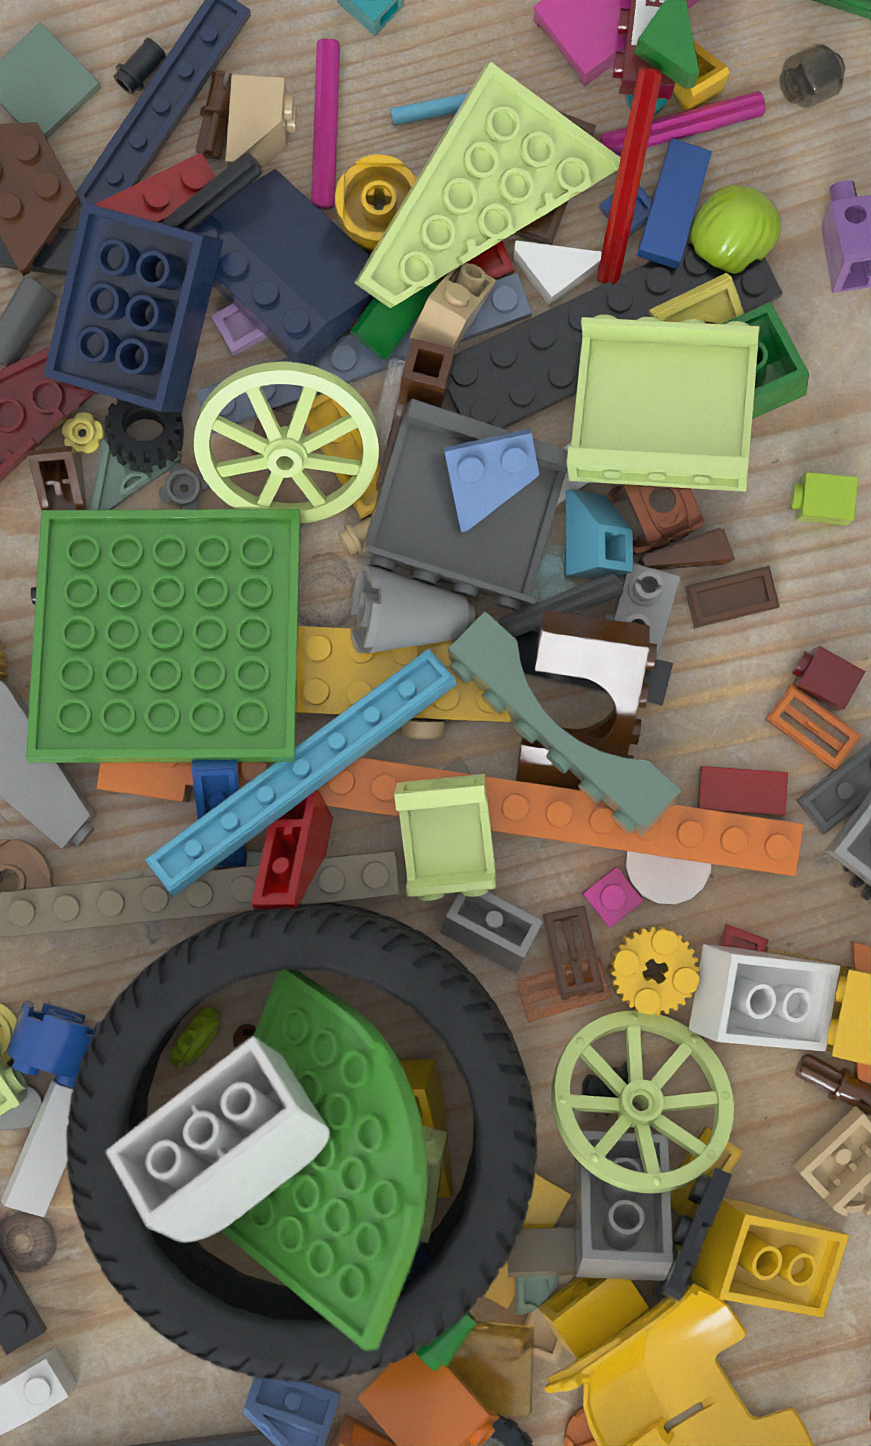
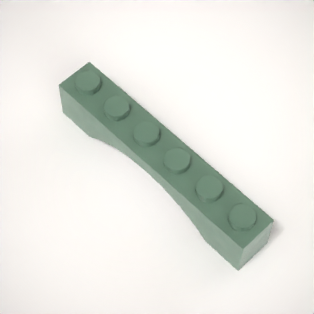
M486 611L448 648L449 659L452 661L449 667L454 674L466 684H469L471 681L475 682L484 691L481 697L494 711L500 714L505 710L517 722L513 726L517 732L530 743H533L535 740L539 741L549 751L546 754L547 759L562 773L570 770L582 781L578 785L579 788L593 802L598 804L603 800L615 811L611 817L627 833L631 834L635 830L643 837L679 799L682 790L649 760L629 759L601 752L578 741L559 727L540 706L527 683L520 662L517 640Z

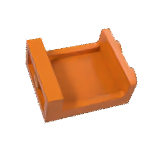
M415 1352L398 1362L391 1363L357 1397L397 1446H481L493 1435L495 1429L492 1425L499 1419L498 1414L494 1410L485 1407L450 1365L448 1367L442 1365L435 1372Z

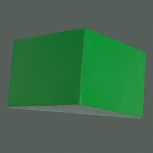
M665 0L639 36L634 54L654 68L661 70L664 75L685 89L693 88L699 75L686 0Z

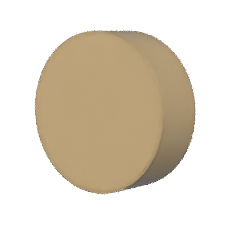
M411 719L401 726V735L412 739H442L444 737L445 721Z

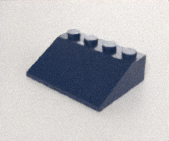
M276 169L252 182L193 230V232L224 240L213 286L295 363L311 365L362 315L374 298L354 283L370 256Z
M83 202L44 377L156 411L182 412L224 240Z

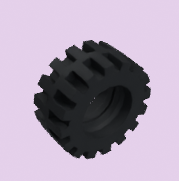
M117 399V405L111 403L109 406V415L105 416L106 439L109 450L113 457L117 456L118 463L125 466L128 462L130 470L138 472L139 466L145 468V472H153L152 466L157 465L159 469L167 467V459L173 462L177 458V450L181 451L184 438L181 412H160ZM142 419L154 420L163 427L162 433L149 441H137L129 437L126 431L129 425Z

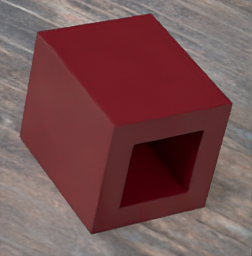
M818 646L812 649L811 653L804 651L797 660L792 670V674L797 676L793 685L833 710L840 711L846 708L866 671Z

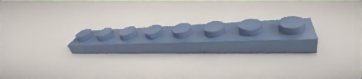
M518 273L496 281L461 342L532 316V310ZM422 310L386 360L378 359L356 337L350 334L337 339L310 366L328 371L349 384L406 363L412 341L410 335ZM287 357V358H284V359L279 360V361H276V362H293V361H292L289 357ZM221 382L196 391L201 407L208 395ZM271 384L261 386L271 409L279 410L297 403L303 386ZM317 391L315 396H317V395H319V394H322V393L319 392V391ZM244 392L230 401L221 410L219 416L236 424H241L257 418V413L247 392Z

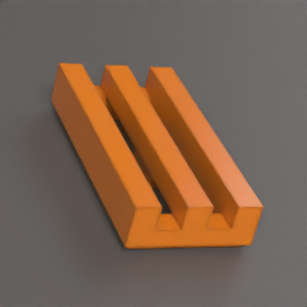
M793 684L789 685L785 694L778 700L773 710L765 718L766 721L832 770H837L862 736ZM794 698L847 737L844 744L839 742L789 704L790 701ZM782 712L786 713L837 751V754L834 757L779 716Z

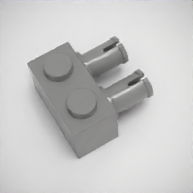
M633 563V572L618 576L623 593L617 598L614 613L606 612L604 619L649 625L650 643L657 644L656 659H658L680 576Z

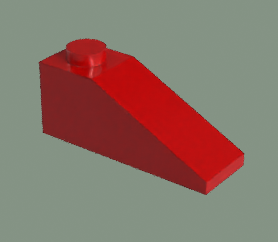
M318 789L268 826L251 903L254 909L297 908L326 856L333 816Z

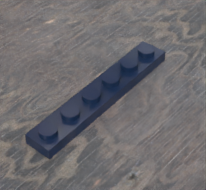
M204 0L76 191L81 200L78 206L82 208L83 202L94 205L141 181L250 18L251 12L249 8L237 0Z

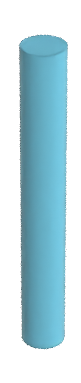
M468 93L390 108L393 126L455 114Z

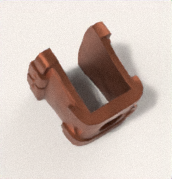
M621 484V486L612 488L608 493V500L612 505L628 499L642 531V534L633 540L634 555H640L647 552V550L652 552L669 545V541L671 543L680 541L687 537L690 532L700 529L704 524L703 516L691 488ZM665 488L671 491L675 499L672 510L660 513L651 507L649 498L655 489Z

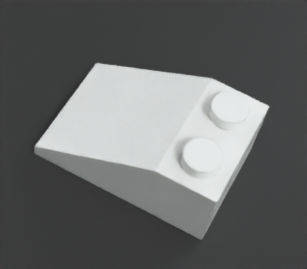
M703 944L699 965L700 971H698L699 982L694 994L689 1031L716 1042L826 1052L828 1031L840 971L839 965L742 948Z

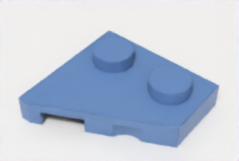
M530 429L443 447L461 532L471 529L539 476Z
M254 1377L242 1413L275 1446H325L341 1394L307 1382H285L282 1379L270 1380Z

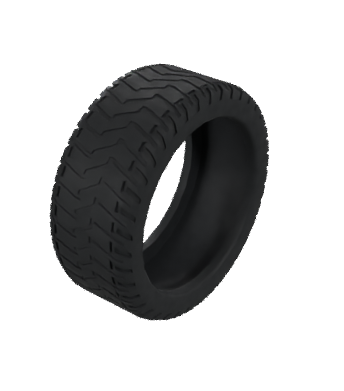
M333 903L303 904L297 908L257 909L243 912L221 920L174 945L145 967L115 1000L104 1019L99 1023L89 1043L88 1050L82 1058L75 1087L71 1094L68 1115L69 1123L66 1129L67 1171L73 1195V1205L81 1229L84 1231L85 1240L97 1263L101 1265L103 1274L114 1289L122 1295L124 1302L141 1319L148 1322L149 1326L170 1342L178 1344L180 1349L204 1361H210L214 1366L237 1373H246L250 1377L270 1380L282 1379L285 1382H306L317 1379L328 1381L350 1377L354 1373L361 1375L386 1366L388 1362L395 1363L418 1351L422 1345H429L449 1330L451 1324L458 1323L476 1304L477 1298L485 1295L498 1276V1270L504 1267L517 1241L516 1236L521 1233L529 1207L528 1201L533 1194L536 1171L534 1166L537 1162V1132L535 1131L537 1123L530 1083L511 1030L507 1026L497 1004L476 976L468 971L450 951L442 948L440 944L421 931L412 929V927L389 916L380 915L379 913L356 906ZM280 970L331 971L374 984L413 1008L444 1041L467 1084L474 1114L473 1149L461 1189L439 1226L430 1234L429 1243L422 1242L432 1262L406 1287L401 1289L378 1349L366 1351L289 1287L239 1272L207 1252L197 1240L189 1242L178 1241L147 1227L106 1153L110 1147L147 1119L148 1095L160 1055L182 1019L203 999L238 980Z

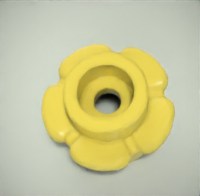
M76 413L74 418H68L62 425L61 433L65 436L64 445L72 446L78 453H93L99 448L101 439L104 437L102 423L99 420H94L93 415L90 413ZM82 429L86 430V436L84 437L79 436V431Z

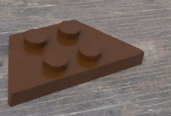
M37 122L0 124V236L19 271L25 276L33 269L32 262L46 243L50 245L59 232L61 222L72 214L81 201Z

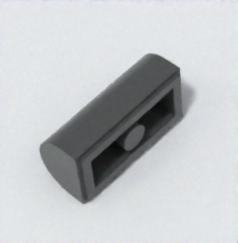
M28 276L23 278L0 317V364L4 367L19 361L57 297L46 287Z

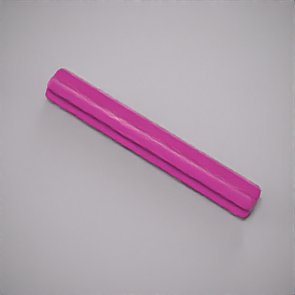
M326 38L319 39L316 47L311 202L319 209H331L334 207L340 43L336 39Z
M755 91L654 119L647 148L670 142L671 138L678 140L761 117L766 111L764 97L761 92ZM627 127L603 133L600 136V143L620 156Z

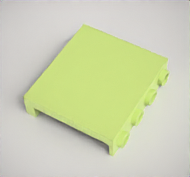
M597 315L593 318L582 317L583 336L571 447H568L567 455L569 481L746 492L759 326H749L747 323L732 321L724 325L705 324L697 319L665 322L654 317H641L637 320L617 319L611 315Z

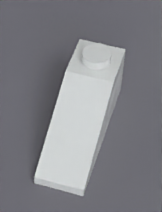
M55 1346L0 1379V1435L37 1417L68 1398L77 1382Z

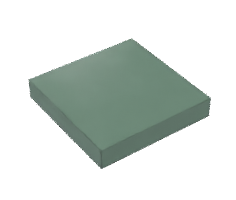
M41 22L0 60V105L17 123L37 122L47 139L101 88L100 83Z

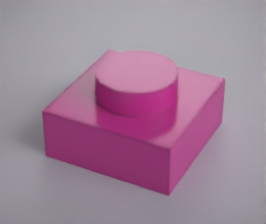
M614 867L582 892L609 928L643 902L617 867Z

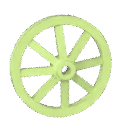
M270 362L254 365L234 373L217 385L208 395L199 411L196 422L194 452L204 480L228 505L235 509H300L301 524L319 521L338 514L352 505L365 492L377 469L379 433L376 420L365 400L341 378L328 371L307 364ZM271 384L303 386L289 426H279L261 386ZM317 391L331 397L349 413L307 437L302 432ZM247 392L267 437L264 438L219 416V413L230 401L240 394ZM356 428L360 431L363 442L361 460L311 453ZM211 429L261 454L217 462L211 445ZM304 468L353 476L338 490L325 496ZM263 469L270 470L258 497L240 488L228 477ZM292 477L310 501L281 503L273 501V498L283 478Z
M636 1010L611 1013L594 1020L581 1029L564 1049L552 1079L551 1103L558 1131L570 1152L596 1177L628 1191L661 1193L688 1185L699 1178L701 1173H705L716 1162L723 1152L732 1130L734 1119L733 1094L727 1073L721 1061L711 1047L697 1033L689 1031V1027L670 1017L661 1014L659 1016L655 1014L646 1015ZM641 1031L660 1035L679 1045L678 1049L651 1081L643 1079ZM626 1032L628 1084L590 1045L591 1043L610 1033ZM690 1055L705 1074L711 1091L663 1097L661 1088ZM579 1056L617 1098L570 1094L571 1076ZM632 1102L639 1104L642 1111L636 1110ZM714 1107L713 1130L707 1145L663 1116L661 1112ZM573 1110L617 1113L619 1119L594 1148L580 1130ZM650 1126L697 1158L684 1167L661 1173ZM629 1127L635 1130L645 1173L626 1169L605 1157Z

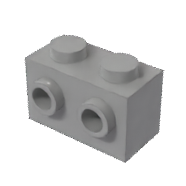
M490 890L484 895L475 897L463 896L462 892H459L445 917L440 933L517 973L543 921L534 917L528 910L519 906H513L496 897Z

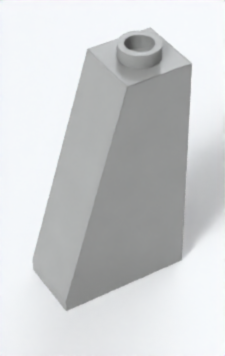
M0 680V796L61 849L69 848L72 844L78 848L94 831L95 828L90 823L97 815L63 763L28 762L26 759L29 710L15 688L9 683Z

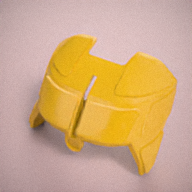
M695 1284L686 1287L681 1301H675L667 1296L609 1341L549 1375L546 1378L548 1384L543 1387L546 1393H556L558 1391H570L584 1384L583 1407L589 1429L598 1446H814L804 1423L793 1408L778 1410L761 1417H755L749 1413L717 1361L718 1353L744 1339L747 1334L746 1329L724 1300L718 1299L708 1290ZM700 1402L703 1406L701 1410L680 1421L667 1431L664 1429V1425L670 1419Z

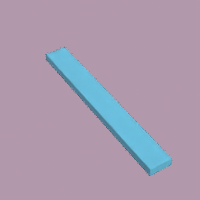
M427 649L298 745L295 749V762H275L146 858L145 861L173 897L455 687L457 685L455 677L430 649Z

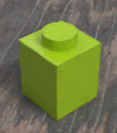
M806 472L799 478V483H793L791 489L790 508L796 509L795 521L843 526L853 522L855 519L858 477Z

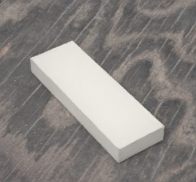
M51 1080L1 1199L4 1206L41 1217L45 1216L68 1161L66 1129L69 1123L68 1115L74 1087Z

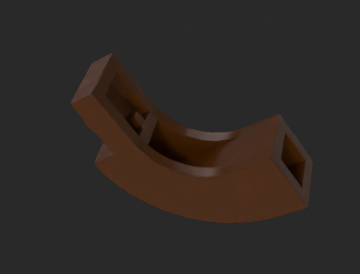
M412 338L401 377L396 413L376 484L377 491H379L404 405L411 399H415L443 409L455 349Z

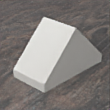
M516 241L513 260L550 307L598 270L602 252Z

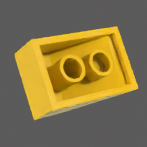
M723 1198L713 1224L709 1227L703 1240L701 1253L691 1280L721 1300L824 1318L849 1235L842 1231L752 1203Z

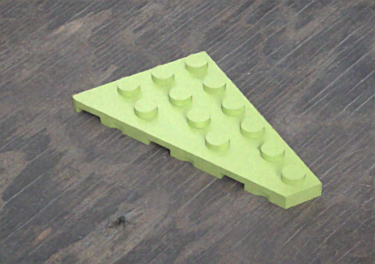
M489 62L484 66L354 283L391 308L614 173L619 168L621 158L494 63Z

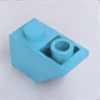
M572 489L566 491V576L595 580L611 573L620 576L633 572V529L605 495Z

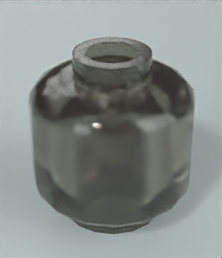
M819 43L811 45L785 60L779 76L780 89L789 102L801 108H812L840 93L844 84V61L838 53L834 52L827 45Z

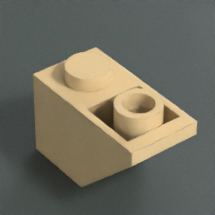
M464 263L452 270L428 297L410 338L455 349L465 336L497 280L485 274L480 267L474 264Z

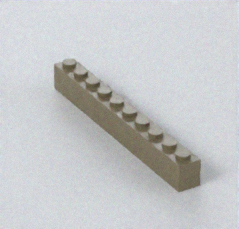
M389 850L324 857L299 905L399 895L395 851ZM260 864L210 869L174 897L156 875L1 891L0 937L257 910L252 907L251 903Z

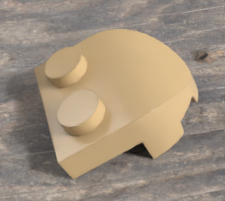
M855 1106L792 1165L833 1210L848 1217V1213L859 1212L871 1215V1121Z

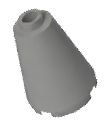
M364 565L365 571H359L357 574L351 602V615L357 616V623L359 625V629H351L352 644L357 653L368 654L457 640L474 623V606L468 604V599L464 595L373 565Z

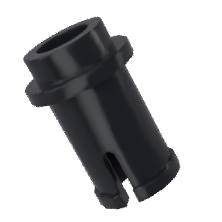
M147 37L124 64L119 63L116 66L117 72L113 75V78L129 94H133L136 90L142 91L144 89L143 82L167 57L166 53L155 41Z

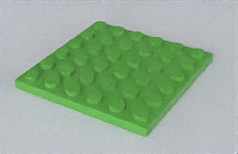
M300 509L41 510L26 759L28 762L153 763L192 762V760L295 762L301 543Z

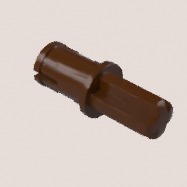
M214 71L212 73L206 106L200 109V115L203 117L196 152L197 154L202 153L206 159H218L221 156L228 127L232 74L229 73L225 90H223L222 84L225 71Z
M811 1054L801 1057L795 1070L797 1077L827 1092L829 1099L836 1100L838 1098L853 1107L856 1106L864 1114L871 1115V1086L849 1075L850 1071L847 1068L839 1070Z

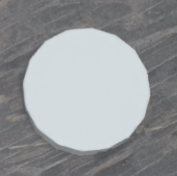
M626 851L625 868L630 883L642 896L658 904L675 905L692 899L704 888L711 873V864Z

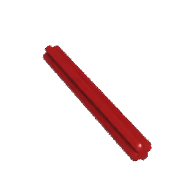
M642 66L638 70L602 247L601 260L597 272V280L602 283L610 281L612 285L616 284L621 276L662 78L661 70L654 67Z

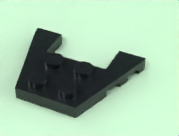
M715 1167L707 1175L701 1173L700 1177L695 1180L687 1199L694 1204L688 1216L683 1214L682 1217H679L672 1232V1242L675 1243L672 1249V1266L665 1281L657 1282L652 1295L660 1299L667 1296L675 1301H681L687 1287L686 1281L692 1268L697 1263L701 1253L700 1247L709 1227L713 1224L732 1174Z

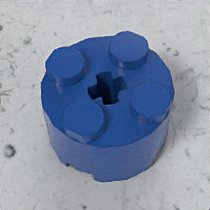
M24 1001L6 1052L14 1061L12 1068L35 1076L38 1075L39 1070L56 1074L55 1081L69 1087H75L82 1058L88 1050L89 1043L100 1022H96L95 1027L92 1028L83 1024L86 1015L47 1003L43 1004L41 1011L34 1010L33 1002Z

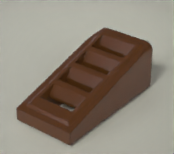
M720 527L643 555L639 559L638 564L656 570L725 565L735 560L725 530Z

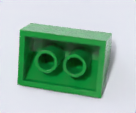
M771 302L722 323L725 325L728 322L740 321L747 323L749 326H759L752 419L807 394L809 372Z

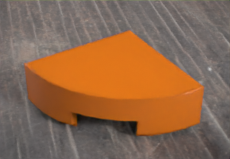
M583 1404L573 1412L566 1424L564 1446H598L589 1429Z

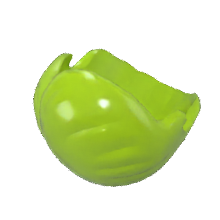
M732 184L716 191L704 203L692 221L689 237L698 256L714 267L735 274L742 272L754 260H762L771 251L781 233V218L775 204L764 193L753 187H742Z

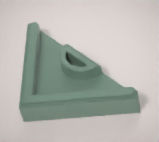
M103 439L90 510H112L169 471L174 464L180 463L182 454L177 453V458L173 462L167 459V467L159 469L157 465L152 466L153 472H145V468L139 466L137 472L130 470L128 462L125 466L118 463L117 456H112L107 440Z

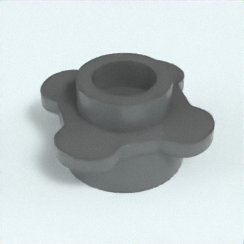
M177 463L170 468V475L166 480L165 486L160 488L159 496L165 503L173 502L180 505L182 510H198V500L202 492L209 488V485L201 473L196 475L192 471L187 470L184 464ZM183 484L188 485L187 492H182L180 490V487Z

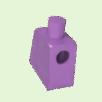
M840 181L829 188L832 202L829 203L822 222V235L832 293L871 287V195L857 196L854 181Z

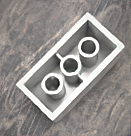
M253 1036L110 1147L106 1153L147 1227L178 1241L189 1242L208 1237L224 1229L305 1167L326 1145L329 1138V1130L283 1056Z

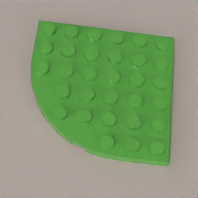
M280 970L275 977L254 1037L283 1056L327 1126L329 1138L321 1152L310 1163L220 1231L365 1351L378 1349L410 1268L424 1218L427 1191V1163L421 1118L406 1074L393 1050L380 1032L353 1007L299 970Z

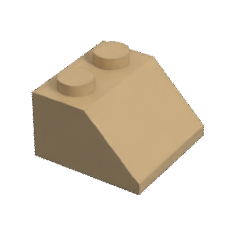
M232 74L226 164L229 167L243 154L250 153L257 159L262 169L287 148L288 133H296L297 107H294V93L287 92L284 77Z

